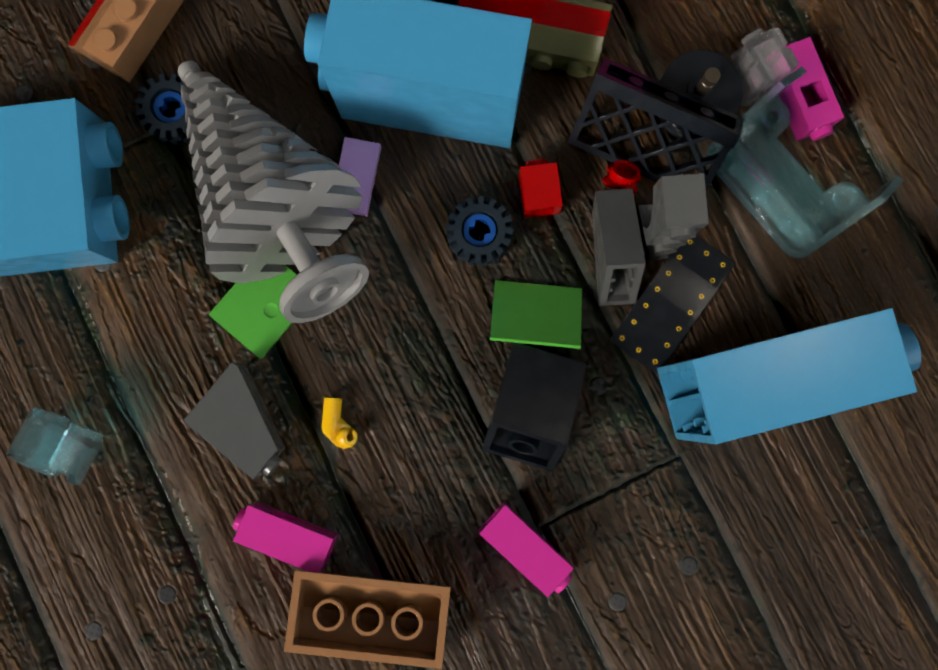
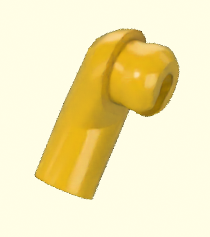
M324 397L321 426L323 434L339 448L347 449L354 446L358 440V434L355 429L341 418L342 399Z

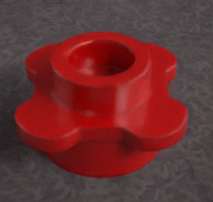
M616 160L607 166L608 175L604 176L602 180L605 186L618 190L633 189V194L637 193L636 183L640 182L641 175L640 169L634 163L627 160Z

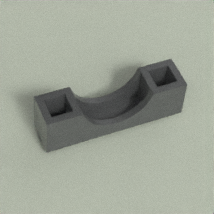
M704 173L661 176L653 186V204L638 205L636 207L644 255H646L647 261L668 259V254L677 252V248L686 245V241L695 238L696 234L709 224Z

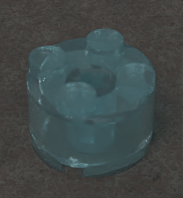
M34 406L32 412H28L6 456L13 457L12 460L50 477H54V475L59 476L61 473L68 476L65 482L81 485L103 444L101 439L104 434L72 422L67 426L70 421L69 418Z

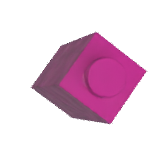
M811 37L776 49L764 64L796 141L811 137L812 141H816L834 132L832 127L841 121L844 115Z
M257 501L247 505V508L242 507L233 524V529L237 530L233 542L303 570L321 573L326 568L339 535L336 532Z
M504 501L479 528V534L547 597L553 591L557 594L560 593L571 581L572 575L569 573L574 569L571 563Z

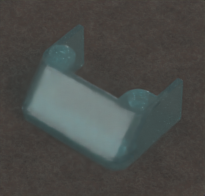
M802 66L778 82L741 116L744 118L741 137L735 147L731 148L716 173L786 254L795 258H803L810 255L886 202L903 182L902 178L897 175L868 197L859 187L849 182H839L824 192L777 139L788 128L791 120L790 111L779 96L807 72ZM713 142L707 150V156L717 154L722 145Z

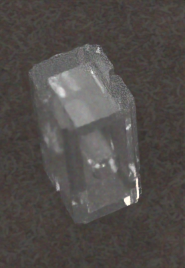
M774 27L766 32L760 28L751 32L741 40L743 46L730 55L733 60L731 63L739 72L743 84L742 106H748L772 94L796 69L799 63L791 48L785 47L788 42L780 28Z

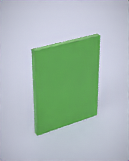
M286 265L282 266L287 272L276 277L242 284L235 283L208 314L261 360L293 324L288 322L279 309L281 293L297 275Z
M495 280L490 340L581 348L582 288Z

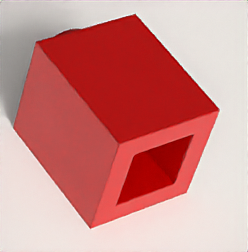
M535 159L526 162V166H520L518 179L523 218L559 214L563 205L557 162L547 163L546 159Z

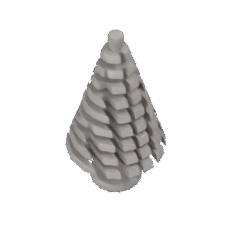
M187 60L181 63L178 67V75L182 82L187 85H181L182 103L185 105L187 138L191 139L189 151L190 154H193V180L197 185L195 193L200 203L198 210L205 246L206 264H209V272L219 280L242 284L276 277L287 272L282 265H296L300 273L287 284L280 295L279 309L288 322L305 323L317 320L347 304L366 284L369 276L368 268L360 257L351 254L334 255L320 260L317 256L320 252L315 246H331L342 235L338 229L347 230L355 219L348 209L359 210L363 198L353 188H362L356 177L348 171L341 169L330 158L318 154L316 151H311L310 149H317L306 143L280 122L272 119L260 108L249 104L250 101L235 93L234 89L222 83L216 76L209 72L201 71L196 62Z

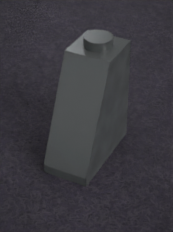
M633 189L595 191L592 221L599 306L635 304L646 262Z
M232 362L183 422L251 479L262 477L263 474L269 477L281 464L283 459L279 455L285 449V446L248 369L243 364Z

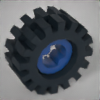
M165 73L158 74L159 82L150 78L147 82L151 87L147 90L141 86L139 89L143 98L136 97L135 104L140 107V109H135L136 116L141 119L139 121L140 124L165 144L171 142L173 145H180V141L183 140L187 144L191 139L187 138L185 105L182 103L181 85H187L182 82L178 74L171 73L170 78ZM172 101H177L181 107L176 109V116L165 117L164 111L169 109L168 103L171 104Z
M478 196V200H472V197L465 199L466 203L462 205L461 203L457 204L455 211L450 213L446 226L447 239L451 251L457 255L460 261H466L471 266L481 264V267L487 266L488 263L493 262L494 264L499 261V258L508 251L512 240V219L510 215H507V209L503 205H497V200L492 198L490 201L484 200L485 196ZM479 222L484 223L490 229V233L484 234V240L482 241L474 240L469 234V230L475 229L476 223Z

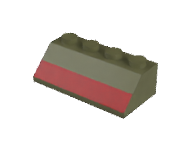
M458 0L457 5L532 19L525 63H529L538 70L546 71L551 68L563 70L568 75L577 78H583L587 75L594 76L612 10V4L593 0Z

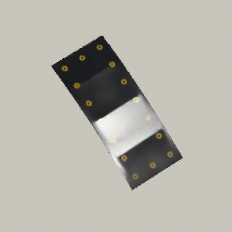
M696 236L686 241V245L677 248V252L670 254L637 303L613 334L610 341L658 374L657 368L664 366L735 262Z

